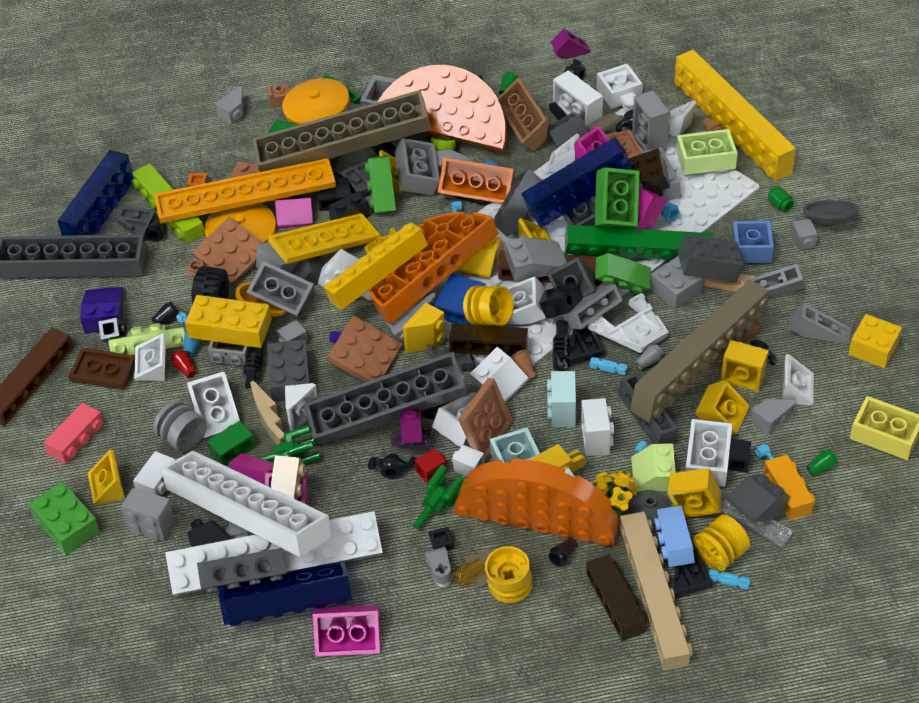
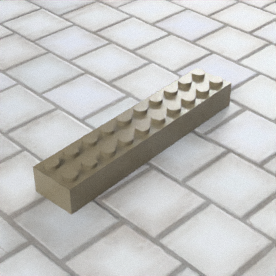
M417 90L255 137L252 140L257 167L260 172L326 158L331 159L431 130V125L422 92Z
M749 279L635 384L630 411L648 423L654 418H658L666 407H670L678 395L682 396L690 384L693 385L701 374H705L712 363L716 364L721 355L726 352L730 340L739 342L745 332H750L753 325L763 319L765 314L763 310L768 303L767 296L769 290Z

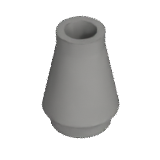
M649 345L635 361V364L642 371L661 361L664 353L658 345Z

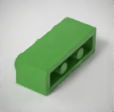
M389 155L367 158L368 162L365 163V171L370 175V180H367L368 191H372V198H369L370 209L374 208L375 213L396 210Z
M607 253L596 257L595 279L603 281L604 284H616L619 289H628L634 294H640L642 291L650 289L651 267Z

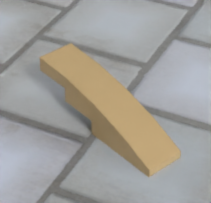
M254 381L250 382L256 410L262 425L276 445L284 443L281 419L278 417L276 403Z

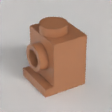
M270 84L267 85L271 108L282 106L286 94L291 90V88L287 87V84L270 87Z

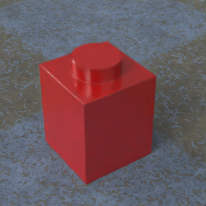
M433 448L415 460L416 473L427 484L440 465L447 468V459L442 453L439 454Z

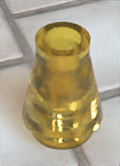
M477 558L474 561L455 567L452 575L459 586L464 584L467 586L485 567L481 560Z

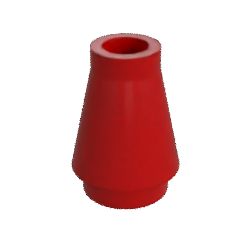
M179 350L172 355V364L187 378H191L196 374L197 371L187 352Z

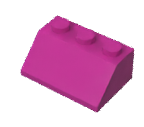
M379 605L314 609L315 657L380 653Z

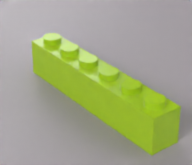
M150 163L132 172L134 188L136 190L139 189L142 197L149 201L152 209L157 210L154 194L173 189ZM197 216L166 222L170 229H174L178 239H182L186 244L205 235L203 223Z

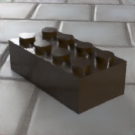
M659 148L603 167L639 171V183H642L644 189L653 193L670 188L666 163ZM597 170L591 171L595 199Z

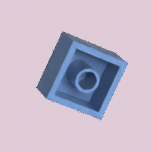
M733 221L731 237L732 241L738 244L743 263H772L774 246L770 221Z

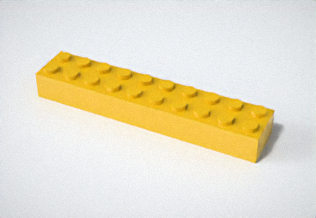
M694 50L676 56L674 78L676 86L680 87L692 100H695L697 102L696 105L713 121L722 125L724 130L729 129L735 144L747 156H750L756 165L765 171L767 176L776 182L793 174L796 148Z

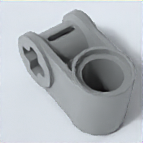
M441 547L426 551L425 558L434 584L441 589L449 587L453 579L446 548Z

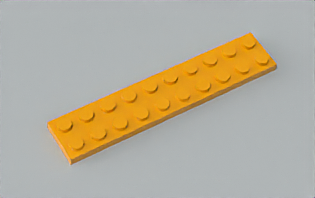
M326 158L155 193L154 197L160 223L334 188L336 187V182L329 159Z

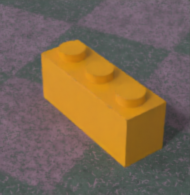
M788 455L765 461L763 474L775 485L782 487L784 492L790 496L784 510L788 519L792 520L812 514L815 498L806 488L804 478L799 476L795 462L791 461Z

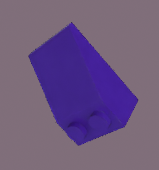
M122 286L85 291L80 313V320L85 334L100 332L98 321L118 318L122 321Z

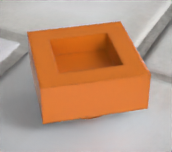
M189 173L187 187L207 183V173Z

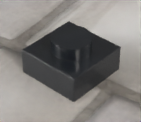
M448 527L428 531L433 550L445 547L446 550L454 548Z

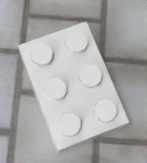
M570 71L553 79V102H556L567 115L574 111L580 114L586 127L602 117L603 96L601 93L594 90Z
M692 419L685 471L710 468L718 486L725 487L732 432L731 423Z

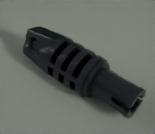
M564 320L556 322V335L553 338L552 348L553 368L559 371L567 369L569 360L570 339L567 336L568 322L565 321L564 324Z
M264 343L262 348L252 347L251 352L246 357L242 377H246L245 388H251L250 382H255V379L260 378Z

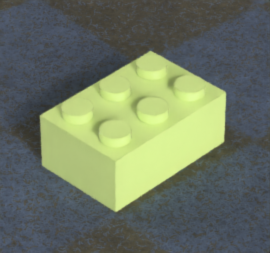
M729 129L677 135L676 152L683 175L736 169L737 150Z

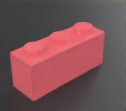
M82 402L44 441L47 454L64 464L75 457L83 445L87 444L90 438L102 428L104 422L100 411Z

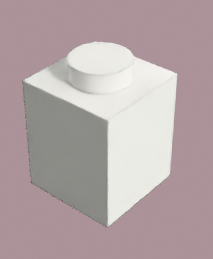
M462 445L459 451H455L452 457L454 471L468 476L470 471L484 464V453Z

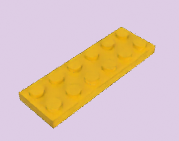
M360 213L270 235L268 242L283 261L289 264L336 252L340 249L344 250L371 243L380 237V234L366 217Z

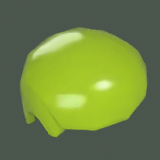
M431 137L430 143L435 144V151L448 149L454 151L456 148L455 138L451 140L446 137Z

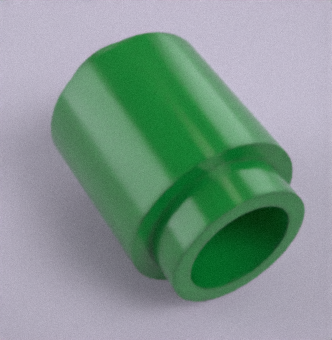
M780 186L769 190L767 199L777 209L787 212L793 207V198Z

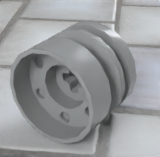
M175 400L166 404L157 414L153 430L157 436L168 442L177 451L185 453L194 449L203 439L207 430V422L205 418L192 411L183 402Z

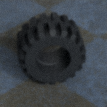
M199 267L192 283V305L196 295L228 299L229 278L227 271L222 268Z

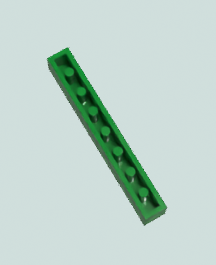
M567 225L564 235L565 254L602 256L610 253L627 258L673 260L678 256L677 250L684 234H695L710 238L713 237V233Z

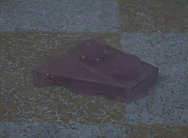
M422 429V442L402 443L401 430L392 431L391 444L395 447L431 451L432 429Z

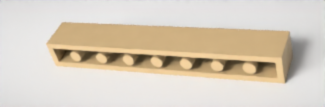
M645 512L620 516V531L663 670L689 665L690 656H693L690 643L686 642V628L679 621L681 619L678 606L674 605V591L672 588L669 589V576L667 571H663L662 568L664 564L663 557L656 549L658 548L656 536H652L651 520L646 518Z

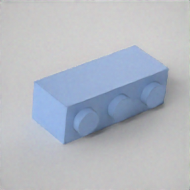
M682 505L657 509L658 518H654L656 531L660 530L658 532L659 544H664V546H661L663 559L668 560L669 567L694 563L693 546Z

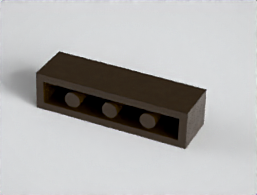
M469 324L451 325L449 336L450 353L454 351V353L489 355L496 347L509 357L520 350H525L527 353L528 328Z
M610 554L586 562V575L621 641L645 633L646 623H648L647 616L644 611H640L635 594H631L629 591L628 581L625 577L622 578L617 561H613Z

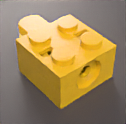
M559 444L529 459L555 465L563 469L569 468L572 473L584 467L587 461L578 449L567 454Z

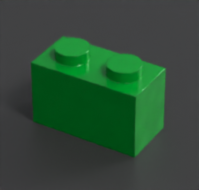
M240 420L207 441L210 454L218 463L224 466L228 465L229 462L240 454H245L256 447L253 434Z

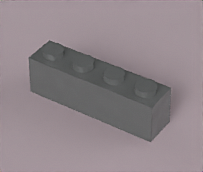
M529 168L518 175L493 219L496 228L507 237L519 231L518 220L520 218H527L529 215L528 210L535 204L534 199L542 191L541 187L544 181Z

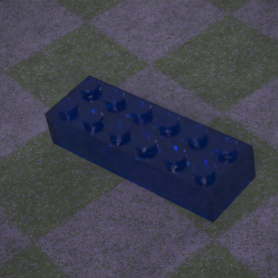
M616 137L521 193L531 216L540 229L596 196L597 170L602 168L633 170L626 150Z
M113 150L108 151L57 222L62 236L95 235L100 231L105 220L109 218L110 213L117 207L120 199L126 194L130 185H132L133 171L128 154Z
M344 560L289 571L287 575H283L282 580L270 581V578L261 579L262 583L249 585V582L240 583L241 587L228 589L227 586L219 587V602L224 626H236L244 621L251 620L255 622L262 620L264 617H280L288 612L300 613L308 608H323L327 604H343L348 600H352Z

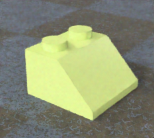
M673 443L652 444L631 457L633 478L636 479L635 482L639 486L636 492L644 490L668 491L669 474L676 473Z

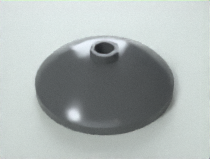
M840 200L815 201L803 206V213L807 217L828 227L836 226L838 223L851 219L859 211L858 205Z

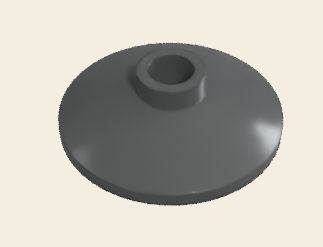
M655 490L638 492L632 497L629 504L631 514L645 512L646 518L651 520L652 525H655L654 518H658L657 509L671 507L668 498Z

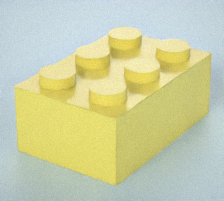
M866 396L853 422L850 439L908 461L919 437V415Z

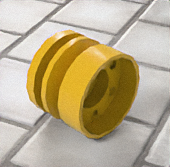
M473 286L467 291L463 302L465 317L472 325H506L510 321L514 307L511 292L504 286Z
M724 514L718 516L709 524V527L701 530L693 538L694 548L697 549L701 559L712 569L719 571L725 570L734 562L735 558H739L749 550L751 545L743 527L734 518Z
M503 546L489 554L485 562L489 590L495 599L503 603L519 602L527 597L532 589L533 580L530 562L527 555L521 549L513 546Z

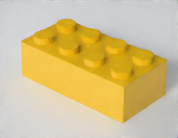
M196 295L185 325L188 338L262 348L272 317L268 304Z

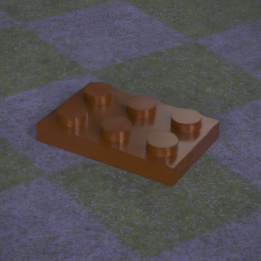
M81 348L68 376L69 380L124 389L135 366V355Z

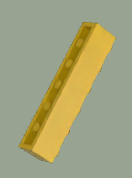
M411 222L404 225L398 232L391 235L379 246H376L367 255L361 257L336 278L330 280L323 288L331 304L343 310L419 251L427 247L428 244L421 228Z

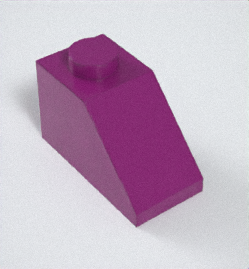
M563 29L551 41L554 48L553 52L557 56H563L566 59L591 52L586 41L566 29Z
M410 410L401 413L402 443L422 442L421 412Z

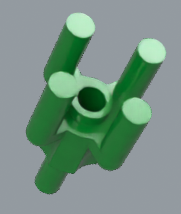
M306 425L285 433L283 436L285 442L275 445L273 453L261 456L259 459L271 462L275 460V455L300 458L303 464H307L321 459V455L317 451L300 457V453L313 449L314 444H317L313 437L295 442L294 438L311 433L310 426Z
M440 465L426 485L428 492L421 503L425 509L413 524L414 528L420 530L431 513L438 515L443 507L449 509L453 505L464 480L462 476L458 475L447 490L442 486L447 479L444 475L447 468Z

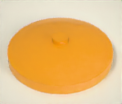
M328 78L312 79L292 88L286 94L282 108L288 122L300 125L347 111L350 106V96L347 88L339 81Z
M262 203L213 212L208 216L204 226L207 238L228 217H231L264 243L268 242L270 235L276 234L277 227L273 212Z

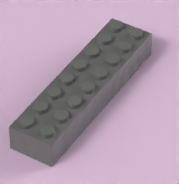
M143 234L0 237V278L143 276L147 246Z
M453 351L304 404L313 439L320 446L398 420L401 417V413L406 411L421 412L468 396L469 392L459 359Z

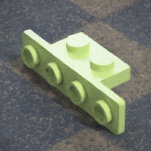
M160 323L151 324L147 328L133 327L128 331L126 337L109 339L110 352L135 355L136 346L162 333L166 334V349L184 346V328L166 330L165 324L161 325Z

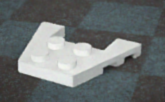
M642 293L629 299L628 305L638 312V314L614 327L600 316L588 324L589 330L639 353L644 352L649 345H654L668 337L669 333L660 318L653 313L650 303H646L645 296Z

